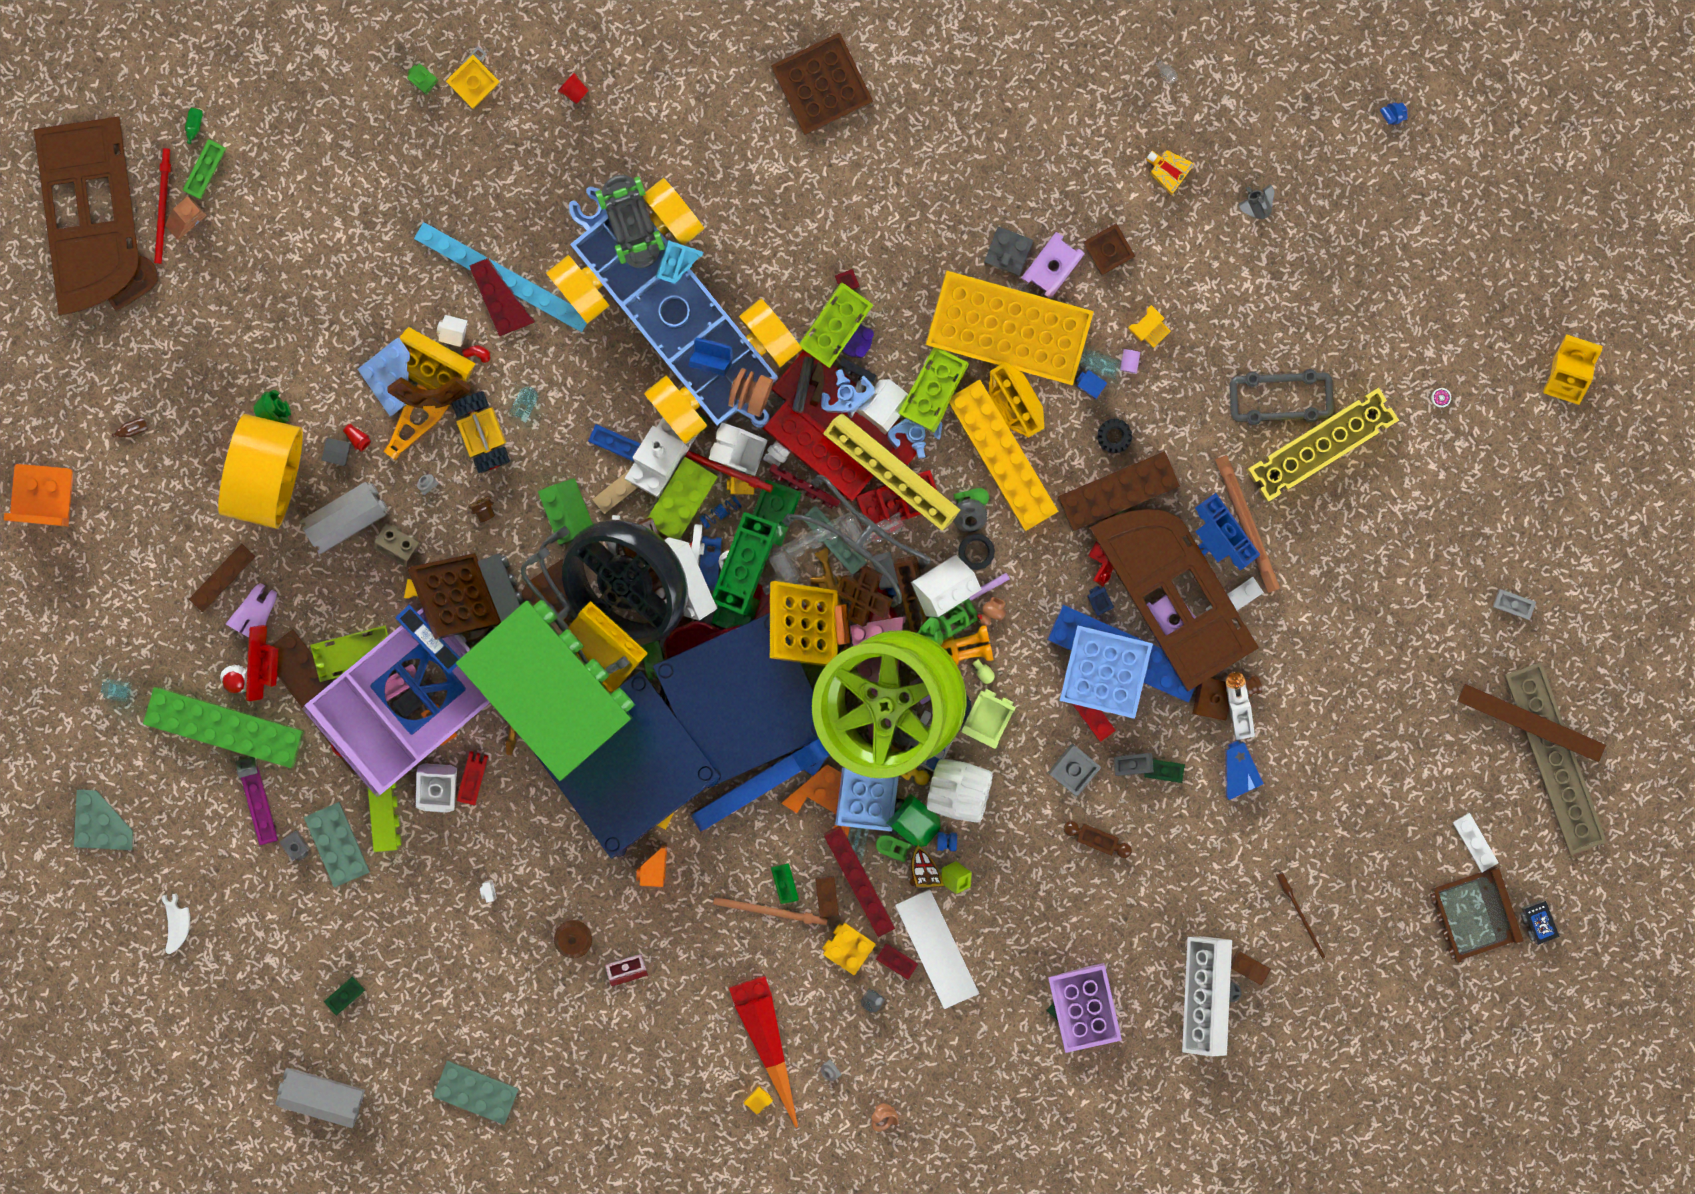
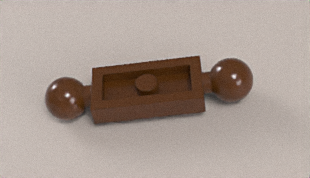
M1068 821L1064 825L1066 835H1078L1077 842L1112 856L1114 851H1116L1121 858H1128L1132 853V848L1129 844L1122 843L1119 845L1117 844L1119 841L1118 837L1083 823L1082 828H1079L1076 822Z

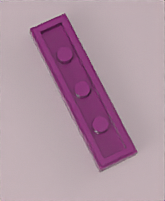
M257 767L258 773L241 777L260 846L278 841V836L260 770Z

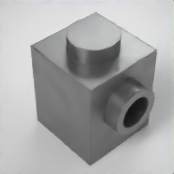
M298 830L280 841V844L292 861L295 859L300 861L309 855L307 851L310 850V847Z

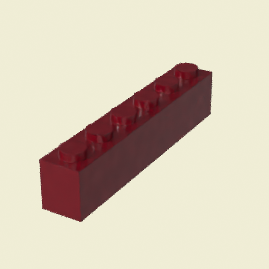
M837 826L825 832L824 838L878 938L894 930L895 925L842 826Z

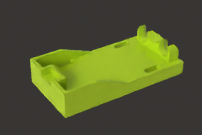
M840 283L799 345L812 357L830 368L873 307V304L844 283ZM835 296L838 297L833 305L830 304ZM859 314H862L858 322H855ZM813 328H815L816 330L814 331V333H813L812 336L810 337V336H809V333L811 332V330H812ZM839 345L841 348L834 354V350Z
M934 347L898 414L935 433L969 363L942 349ZM930 361H932L933 363L930 369L928 370L927 367Z
M386 625L311 644L310 647L319 681L338 678L341 675L333 676L334 672L342 671L343 674L388 637ZM372 632V635L363 637L362 633ZM334 641L335 645L325 646V643Z

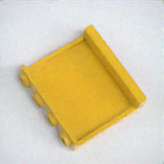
M591 601L580 611L576 619L569 626L571 632L584 646L581 650L588 661L595 658L604 669L617 662L623 656L630 662L624 668L609 674L610 676L602 682L611 693L624 682L648 654Z

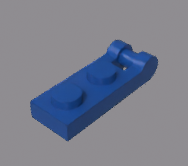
M703 536L702 543H705L704 554L700 558V570L709 590L714 591L718 581V561L722 538L716 537V539H711L708 536ZM714 546L715 552H707V547Z

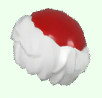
M240 665L224 668L220 675L224 688L230 693L246 692L247 669Z

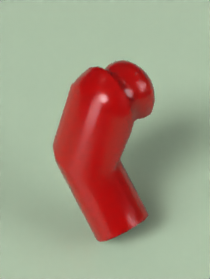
M480 345L462 349L465 358L477 356L483 363L490 361V352Z

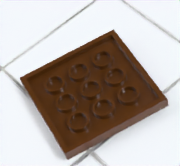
M840 32L771 65L804 135L873 102Z
M475 553L411 566L408 569L435 640L498 626L501 623Z

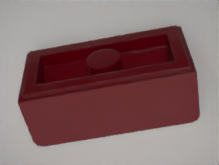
M642 954L605 965L612 987L648 976Z

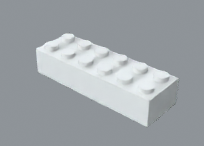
M1201 936L1188 937L1182 1046V1052L1205 1056L1227 1055L1232 940Z

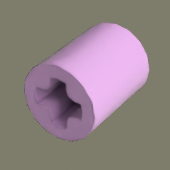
M1124 349L1120 371L1137 373L1141 352Z

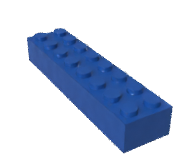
M1065 605L1061 606L1047 638L1050 642L1072 650L1078 625L1144 641ZM1152 645L1144 683L1189 703L1195 688L1187 692L1162 649Z

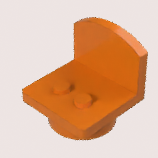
M16 464L14 466L10 513H4V521L68 527L73 470L69 468Z

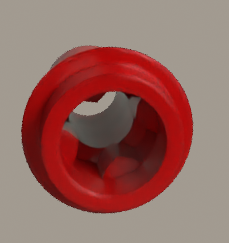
M348 424L343 429L355 450L358 449L361 452L371 443L369 435L360 431L352 424Z

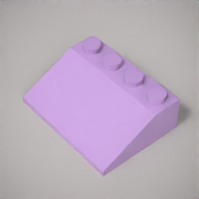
M1104 963L1048 977L1065 1053L1122 1040Z

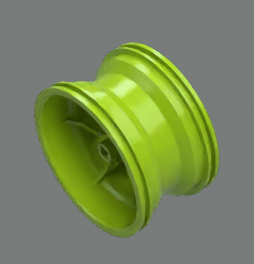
M903 630L876 634L860 644L839 653L821 672L812 698L814 726L827 752L846 769L865 777L879 779L903 775L943 751L959 732L966 711L964 681L952 657L932 639L915 632ZM882 656L878 682L865 679L856 670L857 666L864 660ZM898 659L914 669L923 680V683L901 687L897 667ZM846 687L864 702V704L849 713L845 703ZM872 688L877 690V696L872 694ZM904 692L909 695V701L904 698ZM928 695H930L933 708L930 728L923 724L910 708ZM886 718L890 720L891 727L886 725ZM874 723L873 745L869 744L855 728ZM897 727L920 742L916 747L905 751L894 752L891 748V741Z

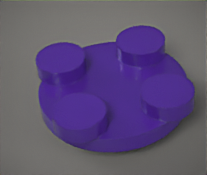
M860 324L842 351L851 357H864L871 347L874 332Z

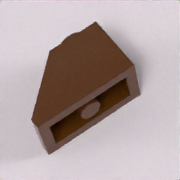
M1237 950L1231 960V969L1260 985L1263 984L1271 968Z

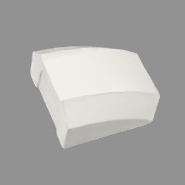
M890 379L879 380L874 386L875 393L855 411L874 424L885 435L900 417L898 413L908 396L907 392Z
M428 763L419 765L416 778V808L431 812L447 813L454 811L457 768L452 765Z

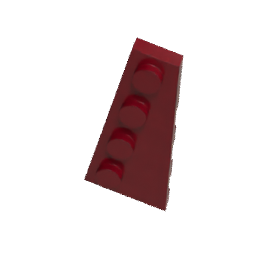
M489 258L469 265L499 337L535 322L532 316L525 310L526 308L513 294L512 289L507 286L503 277Z

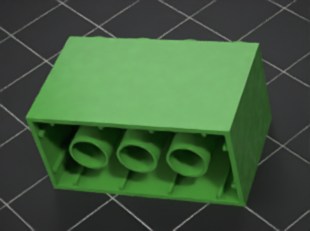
M526 600L460 658L456 664L556 778L561 781L633 718L628 711L635 704L621 688H618L613 693L607 689L602 682L610 675L595 658L585 664L577 655V652L584 646L569 629H566L562 634L555 630L551 624L558 616L543 600H540L535 605L531 601Z

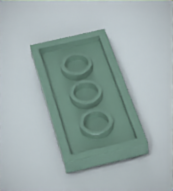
M340 802L304 817L334 888L370 872Z
M447 1061L433 1097L505 1125L519 1088Z

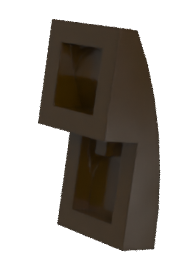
M819 362L809 382L810 385L816 387L810 401V405L815 407L820 402L824 385L823 366Z

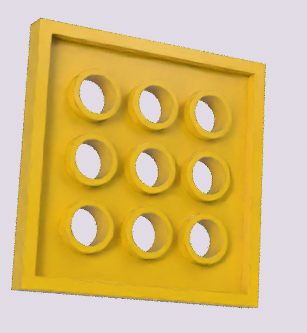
M779 581L770 582V658L826 666L837 656L835 606H838V591ZM786 598L791 603L790 608L786 605ZM802 601L806 603V610L802 608ZM818 603L822 606V612L817 608ZM786 617L791 622L790 627L786 624ZM802 619L806 622V629L802 627ZM818 622L822 625L821 631L817 627ZM786 636L790 639V645L786 643ZM802 638L806 641L805 648L801 644ZM818 641L822 644L821 650L817 647Z

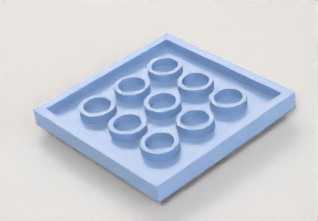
M1077 625L1059 701L1135 719L1153 643Z

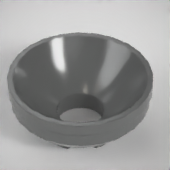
M966 499L956 505L960 512L953 522L959 530L973 533L983 528L987 521V510L981 502L974 499ZM969 516L976 518V522L972 525L965 523V519Z

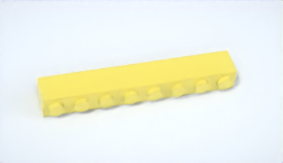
M841 413L833 419L823 433L940 530L943 531L949 526L960 512L958 507L844 414Z

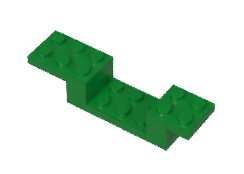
M767 479L765 480L766 483L773 485V489L771 492L762 489L753 514L743 513L712 594L715 604L718 605L712 619L713 624L730 628L740 624L744 625L754 620L761 600L753 598L772 545L782 546L789 526L784 525L782 520L788 513L794 515L802 494L801 492Z

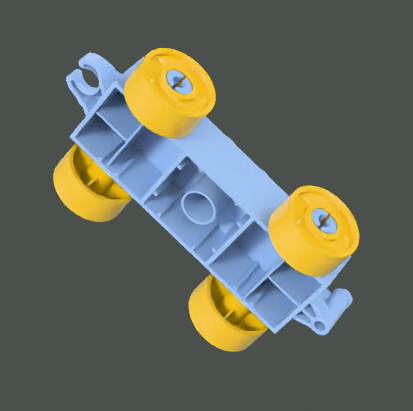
M664 178L645 192L646 195H643L644 202L652 211L649 216L655 232L659 230L664 247L667 243L664 236L668 232L678 244L686 245L705 229L683 199ZM588 187L586 193L598 203V211L595 215H584L576 201L569 203V211L573 220L586 230L585 233L570 245L587 266L581 270L573 259L567 255L548 270L546 274L587 324L610 306L598 291L599 288L604 286L683 383L684 387L678 390L668 376L665 375L644 394L684 444L707 427L706 423L695 411L700 406L717 427L721 425V422L724 423L737 412L750 418L755 427H764L770 420L769 414L765 409L761 416L758 417L747 413V403L744 404L741 410L737 409L739 400H737L734 407L728 406L731 386L741 368L747 369L746 379L752 371L754 372V382H757L758 378L763 375L774 379V383L778 377L762 356L767 353L781 367L802 350L797 340L762 298L738 316L750 332L747 336H744L691 269L685 272L676 283L656 278L664 249L659 252L657 260L649 267L635 268L628 263L621 264L615 249L618 242L606 209L601 210L595 191L600 189ZM696 338L732 347V365L725 376L689 367V359L695 351L694 340Z

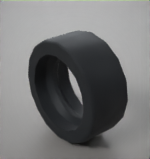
M983 534L967 536L960 543L958 550L959 558L973 570L986 568L991 564L995 554L993 543ZM975 540L983 542L988 550L986 559L980 563H972L965 554L967 545Z

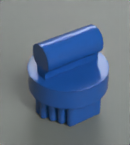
M1391 103L1387 107L1380 109L1388 124L1396 125L1408 118V109L1404 103Z

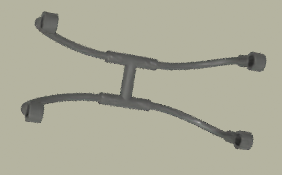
M817 474L811 481V484L817 488L824 481L846 508L857 517L856 519L867 526L855 542L848 535L842 534L826 523L807 516L788 513L782 520V523L788 527L797 519L816 524L834 533L867 561L870 560L885 575L897 594V597L894 595L891 598L893 599L891 607L894 609L902 602L901 591L888 571L872 557L871 553L862 547L871 533L874 532L882 539H886L895 546L920 557L918 563L921 569H924L931 562L930 557L891 538L886 531L868 517L856 511L828 478Z
M566 526L548 536L540 546L539 551L527 558V561L521 567V575L526 584L558 616L555 622L562 632L569 629L563 621L568 614L573 621L578 615L551 579L545 566L544 558L550 554L546 548L549 543L551 544L560 538L562 539L570 533ZM537 561L540 562L545 578L557 595L556 598L564 607L559 614L529 580L526 574V567L529 564L532 565ZM582 650L577 652L585 664H587L589 661ZM623 656L617 662L608 666L605 671L611 674L618 669L624 668L630 662Z

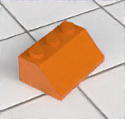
M662 845L637 869L636 881H640V886H664L667 845Z

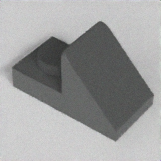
M891 552L872 556L888 571L896 584L899 585ZM873 564L874 569H875L876 571L880 572L881 574H883V573ZM883 574L879 584L880 590L893 587Z

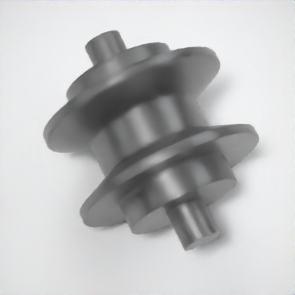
M897 728L894 732L896 741L901 745H908L914 740L912 736L900 728Z

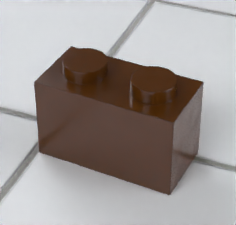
M835 877L815 878L820 918L838 916Z

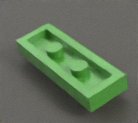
M208 139L183 191L201 200L227 148Z

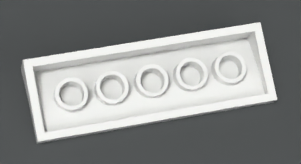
M927 889L896 904L899 915L943 1008L946 1009L978 995L979 992L931 890Z

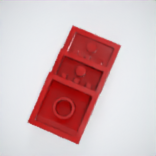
M930 470L917 473L918 476L937 490ZM887 485L858 494L855 498L860 513L864 514L880 528L921 514Z

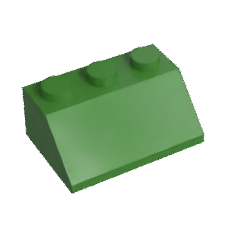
M575 478L538 491L553 532H557L563 526H566L570 531L568 535L557 540L559 545L572 541L580 531L593 524Z

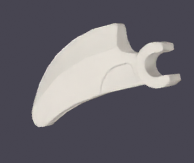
M177 893L172 894V902L167 900V895L162 896L168 918V941L165 949L167 954L175 952L183 944L190 928L189 908L181 909L178 907Z

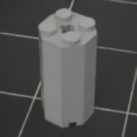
M364 482L300 520L301 524L306 525L302 528L312 545L320 548L317 550L319 554H323L387 515L386 511L389 509L383 500L378 499L377 494L379 492L374 484Z
M286 1068L283 1076L284 1081L280 1083L275 1105L349 1128L355 1126L359 1108L364 1097V1089L296 1069Z

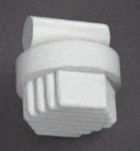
M776 440L773 445L769 446L767 449L769 453L765 454L763 459L771 465L775 464L779 467L781 462L784 463L787 460L790 451Z

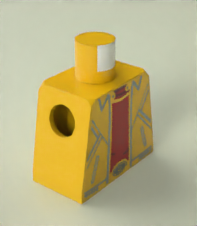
M1152 150L1146 158L1149 163L1155 166L1150 172L1151 176L1170 195L1175 192L1194 166V163L1166 150L1162 157Z

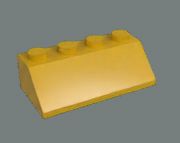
M410 327L400 336V340L410 353V360L407 362L408 378L430 390L443 386L455 376L467 383L476 363Z

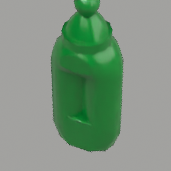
M190 108L185 124L187 144H191V140L194 139L200 130L203 111L200 109Z

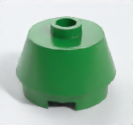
M276 390L264 392L254 404L256 417L285 424L289 421L288 416L291 415V410L287 401L283 402L278 396L280 393Z

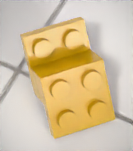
M1566 334L1553 359L1551 375L1544 387L1543 393L1580 405L1593 380L1595 363L1602 352L1603 346Z

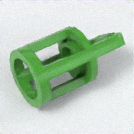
M969 598L946 612L949 613V619H946L943 616L944 614L934 617L941 622L940 629L945 628L946 633L943 634V640L948 639L978 621V613ZM963 603L965 605L967 611L972 617V620L969 621V617L963 607L960 606V604ZM951 624H954L957 628L954 629V630H951V626H950V625H951Z

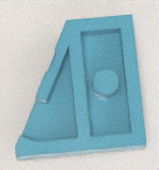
M667 240L656 278L676 283L704 252Z

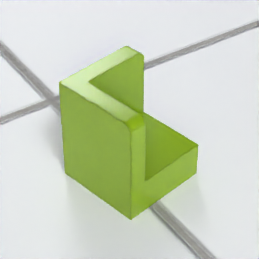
M955 861L942 868L941 877L944 886L958 894L970 888L972 872Z

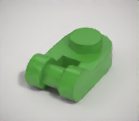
M982 488L953 494L957 504L963 501L965 497L978 500L984 506L989 501L988 492Z
M882 835L876 841V848L880 853L902 862L906 861L907 851L912 846L910 843L889 835ZM896 845L901 847L899 853L893 852Z

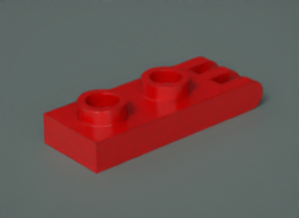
M470 751L456 801L475 806L489 755H484L483 762H481V753H477L474 760L472 759L474 752Z

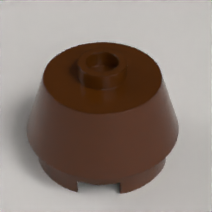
M569 920L557 928L554 935V944L558 952L564 957L579 958L589 951L592 945V934L584 923L577 920Z

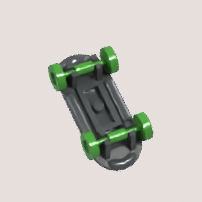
M626 175L614 176L604 184L602 192L598 190L595 193L601 210L606 209L618 242V245L615 246L621 264L628 263L635 268L649 267L657 260L659 252L665 249L659 230L655 232L643 199V195H646L640 176L634 179Z

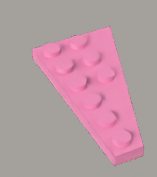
M906 616L867 622V625L863 627L858 624L850 625L853 646L882 632L903 630ZM882 656L864 660L857 666L858 673L869 681L878 682ZM872 688V694L877 696V690ZM886 718V725L891 727L890 720ZM871 723L867 726L869 737L873 739L874 723Z

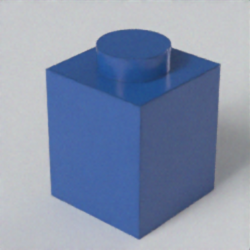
M1089 370L1086 373L1082 371L1076 380L1079 383L1076 387L1095 400L1107 384V382Z

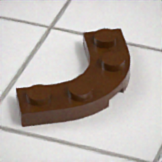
M457 376L443 386L432 390L415 387L402 377L387 387L388 393L401 402L422 409L423 406H435V408L447 406L470 391V385Z

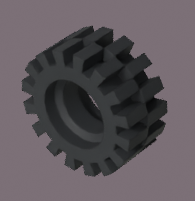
M1119 419L1105 421L1098 429L1097 439L1099 445L1108 453L1124 451L1131 444L1132 440L1130 426L1125 421ZM1118 429L1122 433V439L1119 443L1114 444L1108 440L1107 434L1109 430Z

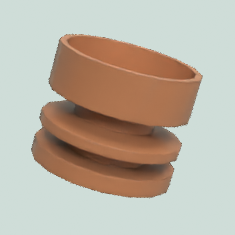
M741 368L731 386L728 406L734 407L737 400H739L737 409L741 410L744 404L747 403V413L760 417L767 403L774 379L761 375L757 382H754V372L751 371L746 379L747 369Z

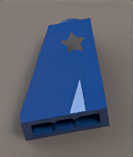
M1238 740L1228 744L1229 748L1225 750V791L1227 800H1231L1264 784L1245 743H1239Z

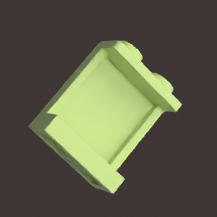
M986 689L985 692L980 691L960 732L996 749L1016 707L1012 706L1014 702L1004 697L1001 701L995 698L996 693Z

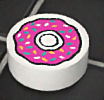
M1445 388L1436 389L1431 396L1432 403L1437 407L1447 406L1451 401L1450 392Z

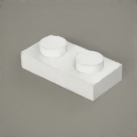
M493 880L485 881L480 888L481 897L486 899V903L492 902L497 899Z

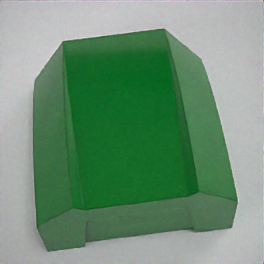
M912 794L907 796L897 812L886 822V824L915 847L927 846L941 829L940 817L934 812L929 811L927 806Z

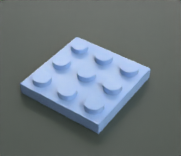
M842 768L835 825L892 831V828L886 822L894 815L899 776L881 779L870 778Z

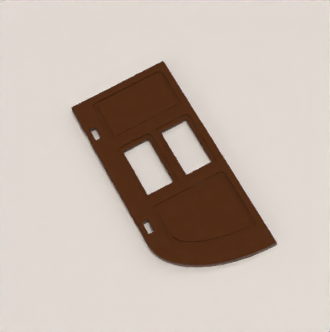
M119 116L34 129L59 316L80 312L107 301L130 283L138 269L139 253ZM119 144V155H115L114 145ZM108 177L114 221L92 224L86 180ZM74 182L80 226L57 229L52 185ZM128 238L132 240V249H128Z
M1136 510L1110 517L1089 528L1187 692L1259 648L1197 543L1192 538L1188 528L1177 516L1161 510ZM1185 535L1191 544L1189 547L1182 538ZM1188 569L1212 606L1211 609L1195 619L1171 581ZM1160 586L1184 624L1167 636H1165L1143 599L1145 595ZM1235 618L1241 628L1237 629L1232 619Z

